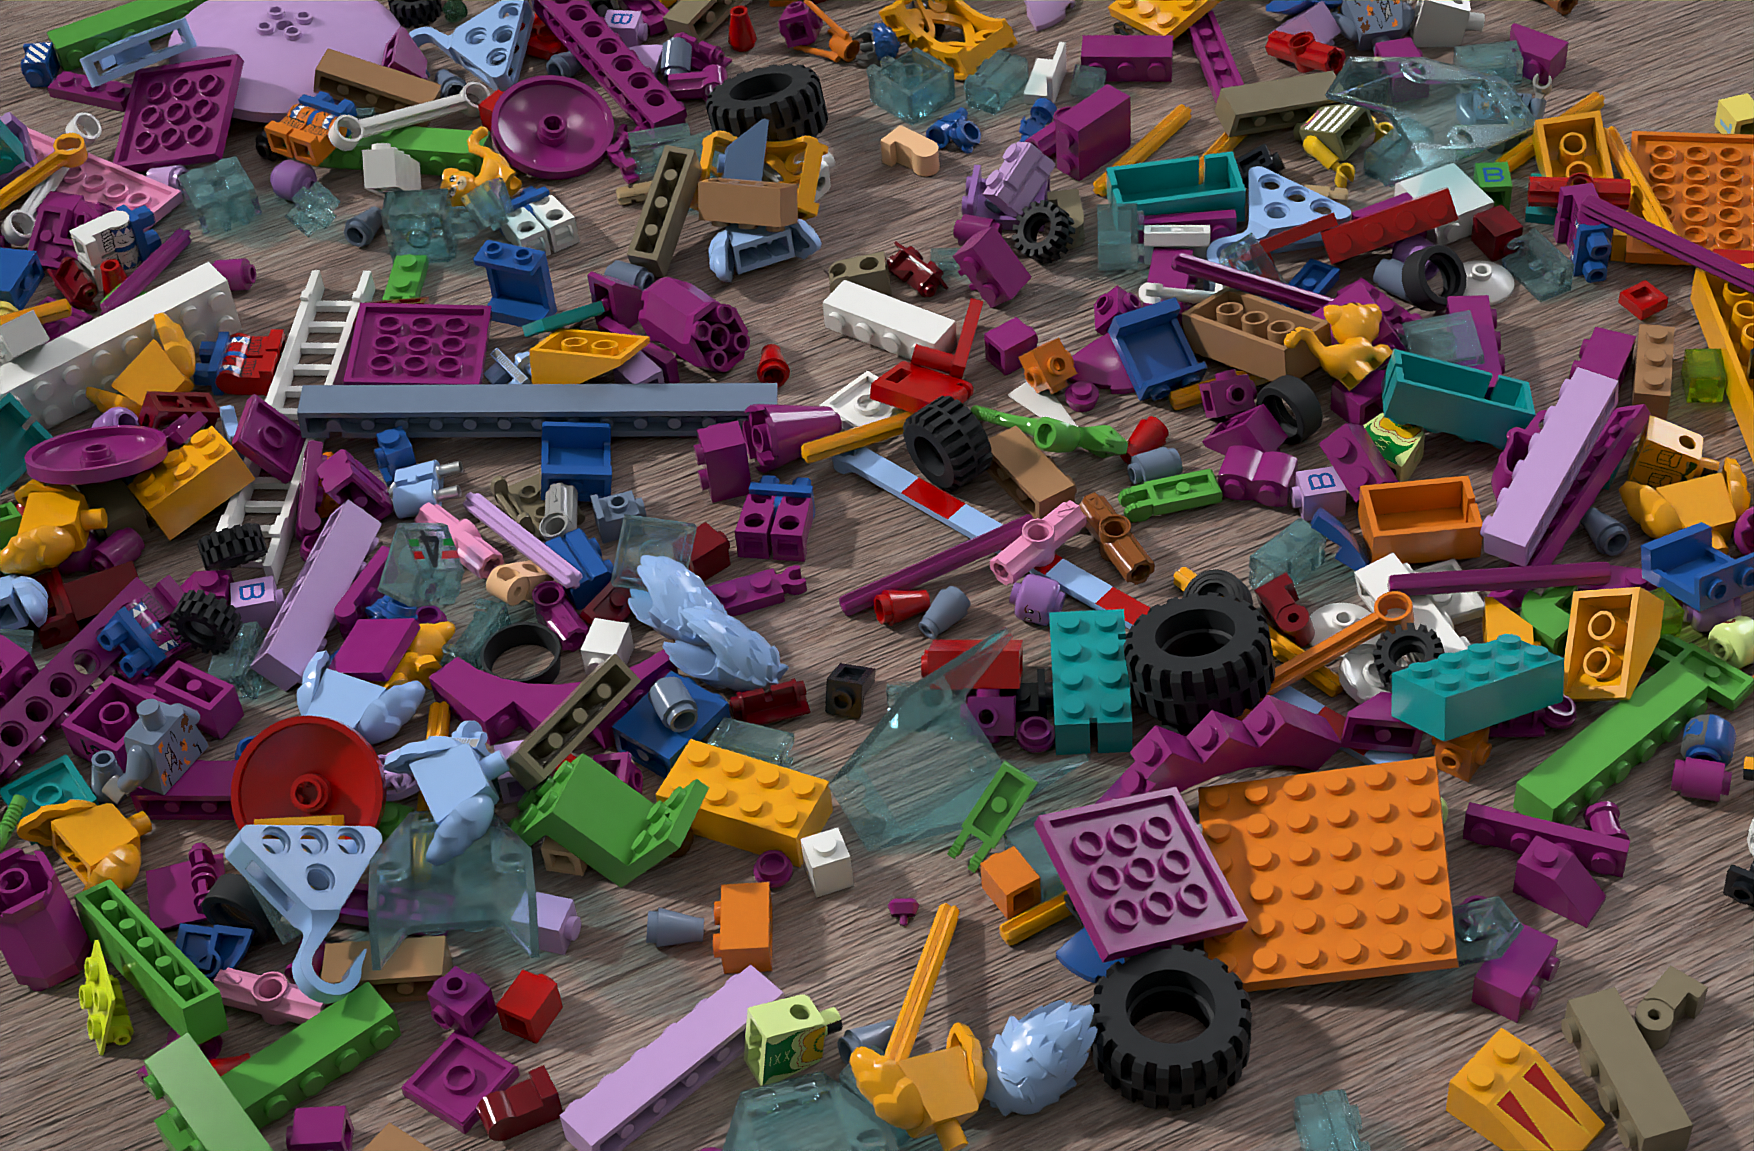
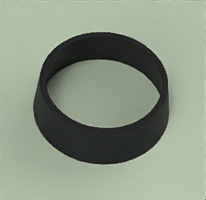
M533 622L514 623L498 629L487 638L481 648L480 661L486 673L502 679L528 684H552L560 672V642L557 635L550 628L542 624ZM538 645L548 649L555 656L547 668L527 678L508 679L492 672L496 659L505 651L516 646Z

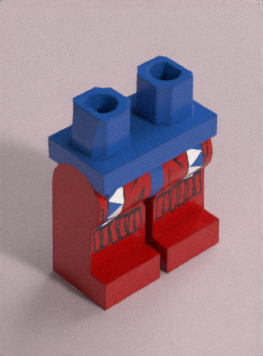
M271 329L269 336H249L243 333H236L230 336L229 332H219L217 341H201L199 347L201 363H196L195 373L193 374L195 385L211 386L215 396H223L224 392L234 395L255 394L267 396L287 342L284 329Z

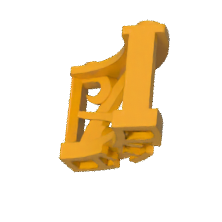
M897 0L878 12L884 24L891 27L896 33L898 41L901 44L905 42L915 52L912 56L914 59L929 69L937 67L943 70L944 76L951 79L968 80L978 74L976 68L1001 49L1013 48L1018 44L1013 30L1005 18L985 16L972 9L963 0H934L935 3L932 0H928L927 9H925L921 0H914L916 8L906 9L905 6L913 0ZM934 23L960 28L964 34L965 43L956 41L939 42L935 39ZM924 25L927 28V33L924 31Z
M716 131L703 138L700 160L702 173L699 181L709 179L710 173L718 178H722V173H717V168L712 166L714 152L718 151L725 154L727 146L738 137L726 131ZM802 136L788 141L766 142L764 165L767 164L782 177L783 181L778 183L797 184L798 218L807 220L817 216L819 204L814 202L822 156L828 153L829 147L819 143L812 136ZM698 184L690 208L699 211Z

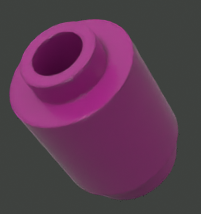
M964 214L961 220L957 219L955 222L953 237L958 239L959 246H963L974 234L993 225L1002 236L1003 226L1001 223H996L995 219Z
M246 258L216 260L211 264L227 279L230 291L249 290L252 283L256 281V269Z
M125 527L123 530L118 529L92 550V565L100 572L129 561L134 562L141 556V551L145 548L144 541L130 527Z
M1686 757L1685 761L1675 759L1671 791L1680 792V796L1719 802L1720 795H1729L1732 772L1724 771L1725 763L1690 757Z

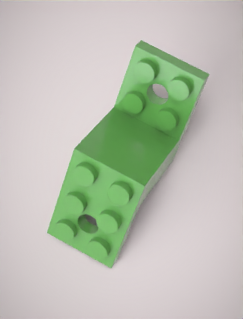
M582 753L571 763L567 760L564 761L554 776L548 775L545 780L539 783L536 790L530 789L523 794L517 804L520 812L517 818H512L503 829L501 837L505 840L497 853L511 861L543 836L547 835L622 888L681 847L709 787L696 779L685 788L677 787L665 802L659 800L656 804H653L593 759Z

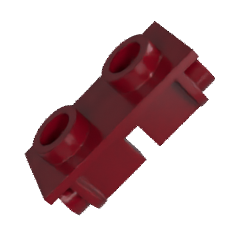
M897 241L894 242L899 251L896 255H892L887 259L889 272L904 283L912 275L906 283L922 297H932L939 285L945 290L948 289V286L941 278L944 272L934 262L929 261L925 263L922 261L924 259L923 256L914 247L909 246L906 249Z
M63 258L57 271L47 269L48 274L55 282V287L61 290L70 306L78 310H83L84 308L94 311L98 310L93 302L97 295V286L88 274L84 273L83 267L76 258Z
M793 678L791 681L771 685V691L764 693L763 688L742 693L736 692L737 696L731 697L729 703L737 730H744L811 713L805 696L807 693L804 681L796 682V679Z

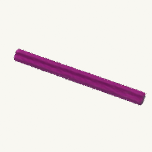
M1588 194L1583 199L1580 206L1581 213L1754 294L1753 270L1594 195Z
M181 228L177 229L100 304L102 309L100 314L103 315L135 299L191 243L192 240L189 237L191 232L188 229L185 231Z
M1181 252L1176 253L1172 261L1171 268L1174 271L1311 312H1316L1334 299Z
M1027 514L849 592L839 598L840 608L845 616H851L873 606L875 596L882 594L883 590L908 591L1001 550L1022 535L1023 525L1034 518L1031 514Z
M1589 562L1394 574L1388 577L1387 587L1388 592L1398 591L1408 596L1597 585L1608 584L1611 580L1612 572L1608 562Z

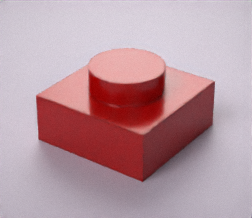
M1644 280L1620 292L1618 303L1639 320H1643L1666 309L1669 297L1647 280Z

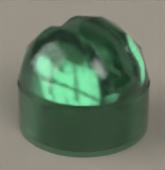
M448 0L443 5L442 13L445 14V20L455 23L464 19L468 14V10L462 0Z

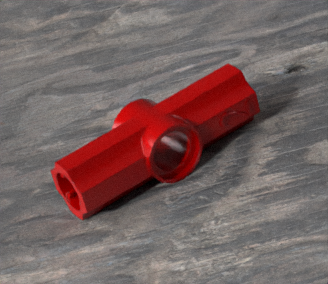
M1275 30L1268 35V41L1265 46L1268 55L1295 63L1297 71L1302 73L1317 69L1324 72L1333 71L1336 75L1343 69V63L1346 59L1343 49L1317 42L1313 33L1308 31L1292 35Z
M1581 172L1575 173L1570 177L1530 176L1527 202L1530 207H1557L1560 187L1593 183L1600 199L1621 209H1628L1630 205L1631 183L1630 179L1592 178L1590 175Z

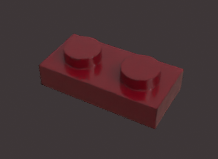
M626 565L582 610L579 616L589 626L592 625L595 618L624 622L633 613L628 605V598H631L630 588L635 587L647 592L648 589L642 582L641 577Z

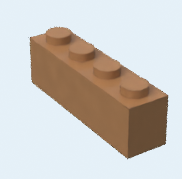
M327 48L315 69L313 92L319 93L323 91L329 93L333 99L339 101L347 99L353 101L355 106L383 114L440 99L442 85ZM432 120L414 125L428 128Z

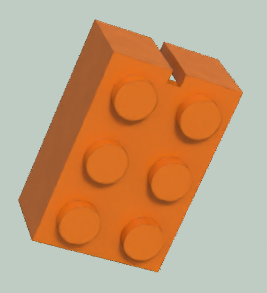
M1468 475L1360 486L1358 519L1370 564L1391 553H1394L1402 564L1480 557L1483 538L1480 535L1483 522L1478 505L1475 503V496Z

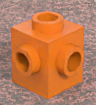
M1059 337L1018 357L1025 370V379L1034 388L1036 393L1047 389L1050 394L1058 392L1069 386L1068 378L1077 374L1074 368L1073 357L1064 348Z
M1490 726L1445 742L1433 736L1431 743L1435 745L1434 756L1436 757L1438 769L1469 782L1479 766H1483L1491 753L1492 744L1488 743Z

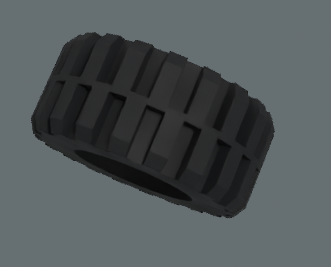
M774 64L764 68H754L749 72L739 73L736 77L723 81L722 85H717L713 92H710L706 101V110L713 133L716 131H726L735 137H740L760 120L768 119L766 142L788 141L802 136L816 138L818 133L823 132L829 117L819 76L809 67L806 68L800 64L796 66L792 64Z
M1194 593L1187 594L1188 597L1178 599V597L1168 599L1166 604L1161 606L1157 604L1149 609L1147 615L1142 614L1139 616L1125 637L1124 655L1133 698L1152 717L1160 721L1167 719L1170 724L1178 726L1181 723H1188L1190 727L1197 726L1211 710L1237 718L1243 714V710H1251L1258 705L1260 698H1264L1270 690L1275 678V664L1269 626L1263 614L1247 601L1241 603V600L1235 596L1227 595L1226 597H1221L1219 593H1208V595L1203 596Z
M1172 945V949H1161L1160 946H1157L1148 952L1124 958V963L1122 964L1119 961L1115 962L1106 970V977L1099 978L1095 985L1094 996L1090 999V1005L1094 1008L1090 1028L1094 1026L1097 1028L1096 1037L1090 1047L1093 1052V1062L1097 1071L1102 1074L1104 1073V1081L1112 1089L1117 1090L1119 1087L1121 1088L1122 1097L1131 1102H1135L1136 1099L1142 1100L1144 1107L1156 1110L1157 1106L1161 1105L1169 1106V1111H1181V1106L1191 1104L1193 1109L1206 1105V1098L1210 1096L1213 1100H1216L1227 1093V1085L1230 1087L1235 1085L1242 1076V1069L1247 1066L1250 1056L1251 1002L1248 993L1243 989V982L1234 972L1228 974V966L1218 958L1212 961L1208 959V953L1196 948L1193 952L1185 951L1182 945ZM1163 1011H1175L1196 1018L1207 1029L1189 1041L1162 1043L1143 1036L1134 1026L1148 1015Z

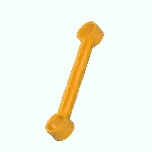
M66 133L56 138L53 143V153L0 190V211L60 168H74L82 165L88 158L83 137L76 133Z

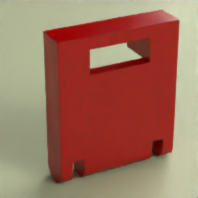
M901 361L871 383L869 399L915 413L940 396H951L953 399L965 403L973 395L974 387L968 381L910 362Z

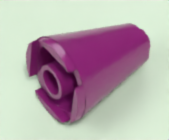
M753 404L746 408L744 413L750 412L749 420L743 421L742 426L743 437L750 459L757 458L761 465L756 467L757 470L766 473L802 457L801 446L804 443L839 433L842 430V421L840 415L828 406Z

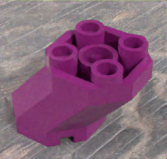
M670 277L660 278L642 291L641 301L644 300V306L642 310H639L638 320L647 336L650 337L651 342L662 343L695 367L717 373L727 372L744 358L745 351L750 346V338L748 336V329L736 308L729 304L719 303L691 283Z
M11 848L0 854V951L18 984L29 985L30 989L34 991H43L85 969V959L88 957L92 944L44 852L33 850L35 855L25 854L23 849Z

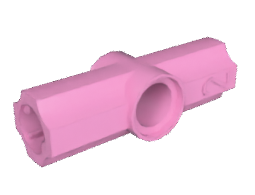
M1069 500L1067 503L1063 502L1043 519L1037 518L1026 522L1022 527V535L990 560V569L994 572L997 580L1006 586L1010 583L1014 584L1032 568L1050 564L1054 560L1055 550L1086 526V516L1081 511L1080 506Z
M428 502L419 508V513L414 519L416 528L424 530L426 536L438 537L441 554L442 551L457 550L459 558L446 559L451 564L459 561L480 579H488L494 568L504 564L503 555L482 539L478 529L470 520L463 519L459 521L438 504L433 505ZM452 538L454 545L443 546V539Z
M227 968L226 970L220 969L214 979V985L221 992L223 1005L261 1014L264 1021L271 1025H280L288 1021L303 1024L334 1004L320 1003L310 999L302 993L296 984L288 983L286 977L279 972L271 971L262 975H256Z

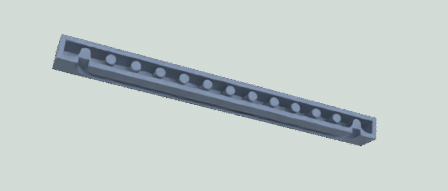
M778 384L303 385L297 416L302 438H329L330 432H342L343 438H377L376 434L401 425L408 438L542 437V423L545 421L609 423L611 425V437L698 436V429L737 420L741 430H743V421L749 420L750 412L744 413L747 407L753 404H778Z

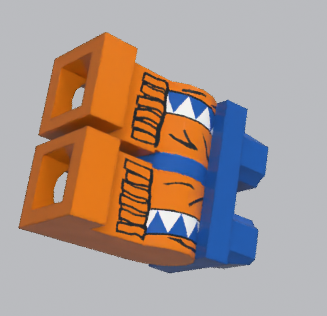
M320 91L315 97L303 94L298 99L299 104L293 105L285 118L279 123L271 121L264 127L272 152L290 158L295 157L298 161L318 167L336 148L329 140V129L339 116L351 115L356 117L357 111L353 101L344 99L336 105L334 104L333 97L323 91ZM339 127L338 131L342 136L349 137L352 134L348 128Z

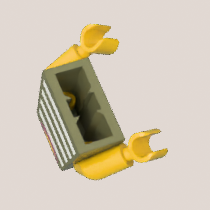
M1367 102L1323 106L1306 122L1296 123L1293 133L1297 141L1303 142V147L1309 157H1314L1326 169H1332L1336 172L1335 185L1339 188H1346L1347 178L1354 182L1355 168L1349 163L1340 164L1339 161H1345L1372 132H1375L1374 143L1380 147H1387L1389 141L1393 138L1394 127L1388 122H1381L1379 124L1375 122L1376 118L1370 114Z

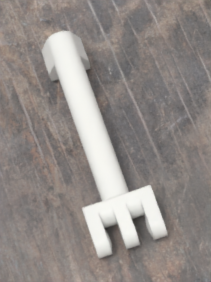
M1147 282L1140 286L1138 294L1144 303L1155 304L1161 302V300L1165 301L1176 297L1178 302L1198 304L1227 286L1216 283L1215 292L1169 288L1163 287V284Z

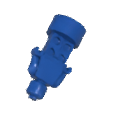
M1038 98L1030 110V119L1026 120L1025 116L1021 119L1019 129L1021 139L1019 142H1025L1026 139L1043 129L1046 124L1052 122L1054 113L1057 111V107L1052 101L1046 98Z
M961 107L955 113H950L937 120L927 129L926 138L936 142L939 148H944L952 140L949 131L957 127L956 123L959 120H967V110Z

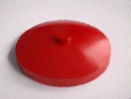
M296 716L270 725L252 739L236 764L230 793L232 812L239 831L246 825H254V819L344 815V826H371L378 829L386 806L387 788L385 773L379 757L370 743L359 732L345 723L332 718ZM345 836V839L353 840L351 837Z

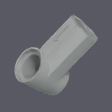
M553 484L550 485L549 491L546 492L545 517L539 525V531L546 541L558 536L563 538L564 534L577 529L578 492L573 485Z

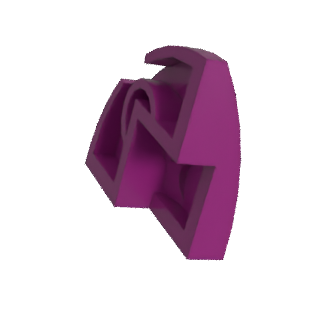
M1109 333L1094 340L1072 356L1074 368L1077 372L1076 375L1067 379L1072 384L1086 381L1098 388L1110 389L1111 394L1135 393V389Z

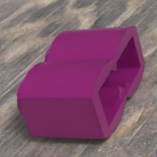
M1231 446L1228 448L1218 473V484L1222 491V496L1241 501L1253 499L1266 506H1287L1290 499V487L1295 486L1298 459L1282 452L1263 453L1248 446Z

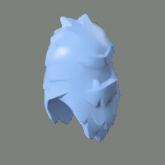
M642 555L640 559L641 565L637 567V572L647 587L648 592L632 587L630 588L631 598H628V605L636 615V618L652 627L667 639L680 640L694 646H709L705 640L688 627V621L681 611L695 606H704L715 610L718 609L727 615L723 604L721 605L716 595L706 588L702 579L687 569L682 563L666 556Z
M704 606L686 608L681 613L687 619L688 627L705 640L709 646H694L680 640H676L675 643L664 641L662 646L669 656V660L681 671L700 679L716 689L729 688L741 693L763 688L766 691L770 689L771 685L779 684V680L789 668L788 665L780 663L778 649L775 646H771L759 633L751 631L742 622L730 615L727 616L718 609L715 610Z
M1058 1000L1045 1007L1039 1006L1019 1021L1015 1017L1010 1016L1002 1035L996 1034L992 1048H988L984 1056L983 1067L988 1076L984 1098L990 1101V1106L998 1108L1004 1116L1011 1112L1022 1115L1040 1112L1045 1106L1058 1102L1060 1095L1075 1087L1077 1083L1073 1077L1085 1064L1089 1054L1087 1051L1091 1047L1097 1033L1095 1026L1090 1028L1094 1008L1091 1005H1072L1071 1002L1066 1003L1065 1000Z

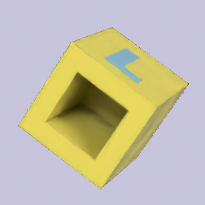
M1748 93L1720 99L1718 101L1714 126L1721 134L1754 135V100Z

